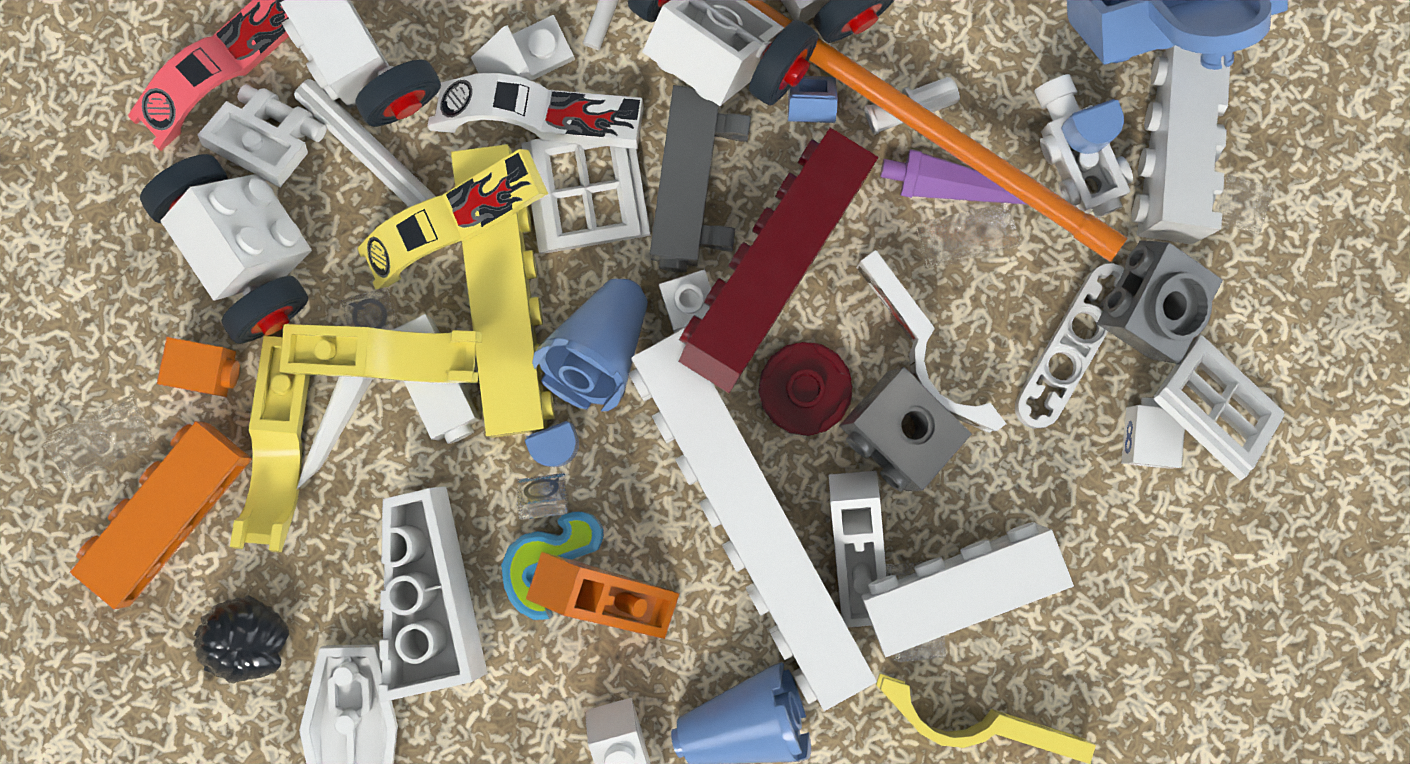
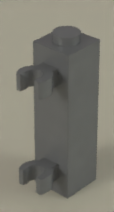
M673 85L650 247V258L652 261H659V269L680 273L687 272V265L698 266L700 247L733 252L736 228L703 225L715 136L734 141L748 142L751 116L741 114H719L720 106L713 101L702 98L692 87Z

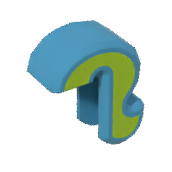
M578 511L564 514L558 519V524L563 528L561 535L546 531L532 532L520 536L508 547L501 565L503 584L510 602L518 612L533 620H544L553 617L551 610L526 599L541 552L572 560L599 550L604 530L601 522L594 515Z

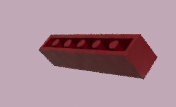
M831 127L820 143L811 139L797 162L803 166V169L798 176L791 172L786 176L775 195L781 202L775 211L769 207L764 209L752 229V232L758 235L751 246L745 242L740 245L728 265L729 268L734 270L733 274L727 282L718 278L704 301L710 307L703 319L694 315L681 334L679 341L686 346L678 361L679 363L724 391L731 392L867 179L879 158L878 156Z

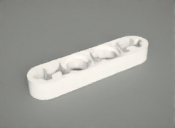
M1114 263L1103 264L1092 270L1085 279L1016 399L1015 413L1018 420L1025 426L1032 429L1045 428L1053 424L1060 416L1108 333L1107 330L1097 325L1103 311L1095 305L1084 303V299L1086 296L1091 302L1097 299L1102 290V285L1097 282L1098 278L1104 279L1111 274L1116 278L1114 281V286L1116 287L1125 270L1122 266ZM1107 296L1104 298L1100 307L1104 308V303ZM1086 313L1094 318L1097 330L1091 339H1082L1075 335L1072 329V321L1077 314ZM1062 353L1071 359L1073 372L1068 379L1059 380L1051 375L1048 363L1054 354ZM1040 377L1047 385L1062 389L1063 391L1060 397L1055 392L1049 393L1044 402V407L1049 410L1048 415H1039L1032 419L1029 416L1032 408L1026 402L1028 398L1033 400L1039 398L1046 386L1036 383Z

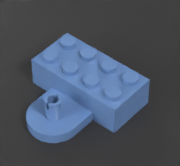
M1067 0L1069 23L1104 65L1124 62L1139 54L1156 49H1168L1176 45L1187 51L1202 53L1200 57L1201 65L1212 70L1222 69V56H1224L1226 68L1231 66L1234 62L1233 52L1248 48L1262 40L1270 30L1271 15L1288 10V0Z

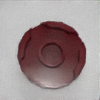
M801 342L786 345L770 357L761 372L758 393L762 409L774 425L789 434L811 436L826 432L842 420L851 405L853 386L849 368L838 353L823 344Z

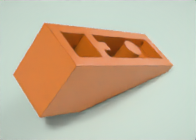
M541 552L526 599L563 616L665 639L680 593L582 562Z

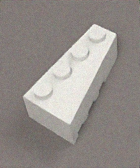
M1175 45L1168 48L1162 56H1157L1151 72V84L1157 85L1155 102H1150L1144 122L1145 130L1151 131L1149 148L1143 149L1138 165V175L1145 177L1143 194H1137L1132 208V221L1138 223L1137 236L1194 244L1221 230L1222 213L1212 212L1216 195H1220L1224 187V173L1215 171V163L1220 158L1222 150L1226 147L1227 129H1225L1224 125L1217 124L1218 116H1223L1228 107L1230 66L1226 68L1224 65V56L1221 57L1222 69H1207L1200 62L1202 53L1187 51Z
M446 486L423 489L383 499L381 563L384 564V590H381L380 610H384L383 639L380 640L379 660H382V684L379 685L378 703L471 683L488 674Z
M1035 522L1027 523L1007 531V535L990 542L989 540H983L968 545L960 550L961 554L943 561L942 557L923 562L914 567L916 573L897 580L896 575H890L868 585L870 592L861 595V598L885 658L1074 587L1052 529Z

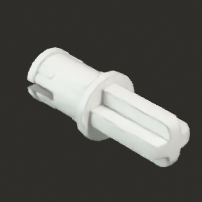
M950 77L913 90L909 87L902 89L903 94L931 112L954 105L960 100L957 85ZM876 104L864 106L866 118L874 135L903 123Z

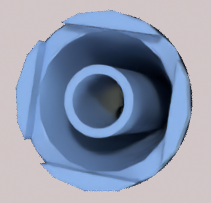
M611 279L607 281L538 346L532 361L533 367L536 369L538 364L545 373L541 381L562 400L586 410L591 403L604 405L601 411H609L618 406L625 393L629 378L628 373L633 363L631 357L635 355L648 305L647 298L637 283L629 279Z
M782 662L774 664L680 716L677 719V728L671 731L672 744L676 755L679 758L685 757L688 764L800 762L809 759L811 755L810 733L800 734L802 729L801 718H805L806 714L797 685L789 669L783 671L784 664Z

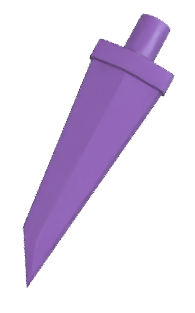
M910 149L906 163L884 159L882 162L880 177L902 181L900 196L1026 204L976 170L924 154L922 151Z

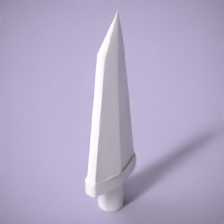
M339 376L305 461L297 489L322 467L374 378Z

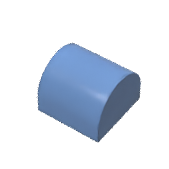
M804 76L795 87L791 86L788 90V121L835 123L838 102L836 78Z
M1112 99L1073 113L1063 123L1061 128L1070 147L1083 154H1093L1101 151L1119 135L1123 128L1124 115L1119 101Z
M568 421L526 436L527 439H524L532 458L538 463L549 467H561L570 463L579 449L577 432L574 425Z

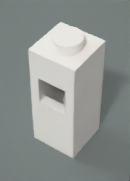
M426 314L393 329V331L440 333L434 319ZM404 381L431 439L439 441L445 438L447 444H452L474 433L471 425L481 421V418L464 383Z

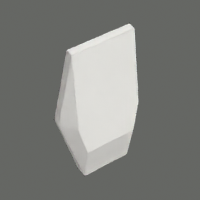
M378 644L326 645L319 648L299 729L306 764H394L398 724L392 700L378 703L379 685L382 684V660H379Z

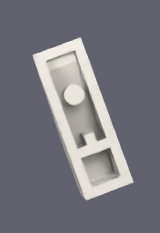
M877 471L830 474V503L841 616L847 627L872 626L861 595L870 592L868 587L870 583L886 577Z

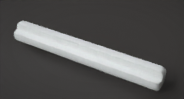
M307 79L296 89L294 93L295 99L311 112L320 123L326 125L327 129L408 207L436 197L336 100L332 101L327 92L321 89L317 82Z

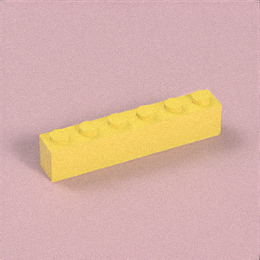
M508 144L451 152L455 187L510 155L512 151ZM528 206L477 236L462 241L473 331L482 332L481 343L476 344V359L486 436L491 438L539 432L548 428L547 420L555 419L552 392L543 391L541 381L543 370L539 364L534 369L532 364L534 353L540 345L537 344L535 326L543 325V315L540 298L531 297L529 279L537 278V268L534 251H525L523 233L531 232Z

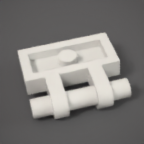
M245 84L240 88L237 96L240 102L246 104L243 109L226 101L198 133V138L203 147L281 187L308 154L305 142L298 138L307 136L319 142L325 136L327 127L316 121L313 114L299 106L292 108L280 102L277 94L265 88L257 90ZM272 118L281 124L277 128L263 121V119Z

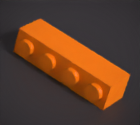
M195 421L193 425L187 424L182 427L171 440L170 446L173 449L162 462H154L139 479V483L142 486L131 499L126 498L122 500L108 516V520L111 523L100 536L96 535L90 538L78 551L76 557L79 561L69 573L111 608L130 607L251 462L252 458L210 423Z

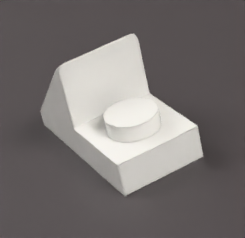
M554 15L514 34L511 33L508 25L504 26L471 57L478 73H502L522 77L530 81L575 60Z

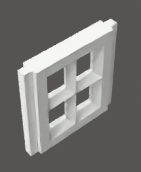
M542 139L521 143L522 149L529 150L548 191L547 195L531 204L540 254L651 236L636 149L610 147L615 180L590 184L584 150L604 146L543 141ZM575 151L580 186L555 190L550 155ZM617 189L622 223L597 227L591 193ZM582 195L588 229L562 233L557 199Z
M1201 334L1190 344L1181 363L1174 366L1154 395V400L1240 481L1247 477L1249 472L1254 469L1285 416L1284 411ZM1197 366H1200L1224 389L1222 395L1218 394L1195 372ZM1185 384L1212 408L1209 415L1182 391ZM1231 397L1258 421L1255 427L1228 403ZM1219 416L1246 440L1243 447L1216 423Z

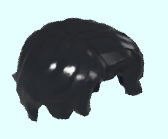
M248 595L243 598H235L218 603L205 616L201 617L202 624L195 631L194 636L196 639L193 644L197 648L195 652L196 657H198L197 661L204 666V671L212 673L216 677L224 678L228 683L234 684L274 674L280 668L282 660L278 653L282 650L289 636V627L280 615L273 611L272 607L266 606L263 602H259Z

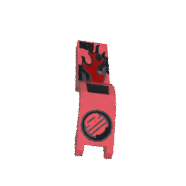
M252 0L213 36L203 38L185 47L169 59L154 75L128 114V117L135 124L142 121L156 136L152 143L160 151L181 134V127L186 116L208 92L229 79L237 76H246L289 37L282 25V22L289 19L280 4L284 0Z

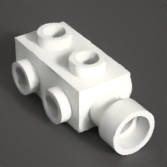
M1070 74L1052 79L1036 88L1034 92L1041 108H1047L1053 120L1041 131L1043 138L1040 139V146L1046 161L1050 165L1055 163L1062 179L1059 182L1062 198L1085 213L1093 211L1094 216L1097 218L1123 207L1120 199L1131 192L1128 184L1133 182L1132 170L1127 160L1123 156L1116 158L1110 144L1093 154L1071 151L1061 128L1063 123L1073 113L1093 105L1081 110L1079 109L1074 97L1077 90ZM1085 179H1093L1097 183L1098 191L1096 194H1090L1084 181Z

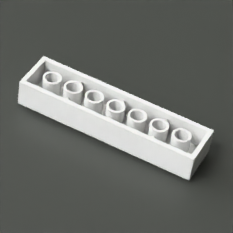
M682 329L631 357L636 369L628 374L643 401L645 402L653 397L660 412L652 415V418L666 443L676 439L684 455L675 460L688 484L692 485L698 481L707 498L699 502L712 528L720 524L723 525L730 541L722 544L736 572L746 568L753 580V583L745 588L760 616L770 612L777 625L768 630L784 660L794 655L800 666L792 674L808 704L818 699L822 709L826 711L877 681L714 384L678 362L686 346L679 341L684 331Z

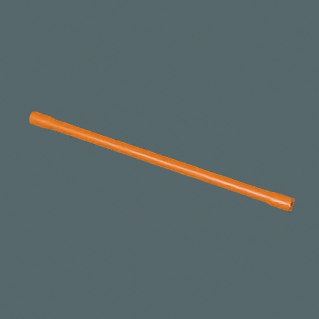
M745 0L784 28L792 22L791 19L762 0ZM818 38L809 61L1070 232L1077 241L1109 262L1114 259L1128 239L1094 215L1081 211Z

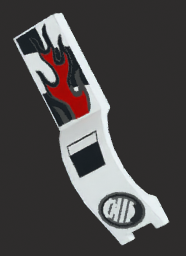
M478 73L441 82V88L435 95L439 97L436 114L429 117L428 120L430 131L455 133L458 126L468 121L494 120L521 126L535 133L543 141L638 149L644 105L643 99L638 97L548 90L538 83L518 76L502 73Z
M876 250L861 260L856 268L913 343L909 353L910 373L956 419L988 433L998 431L1006 425L991 403L979 406L956 404L938 392L928 378L924 362L926 344L935 328Z

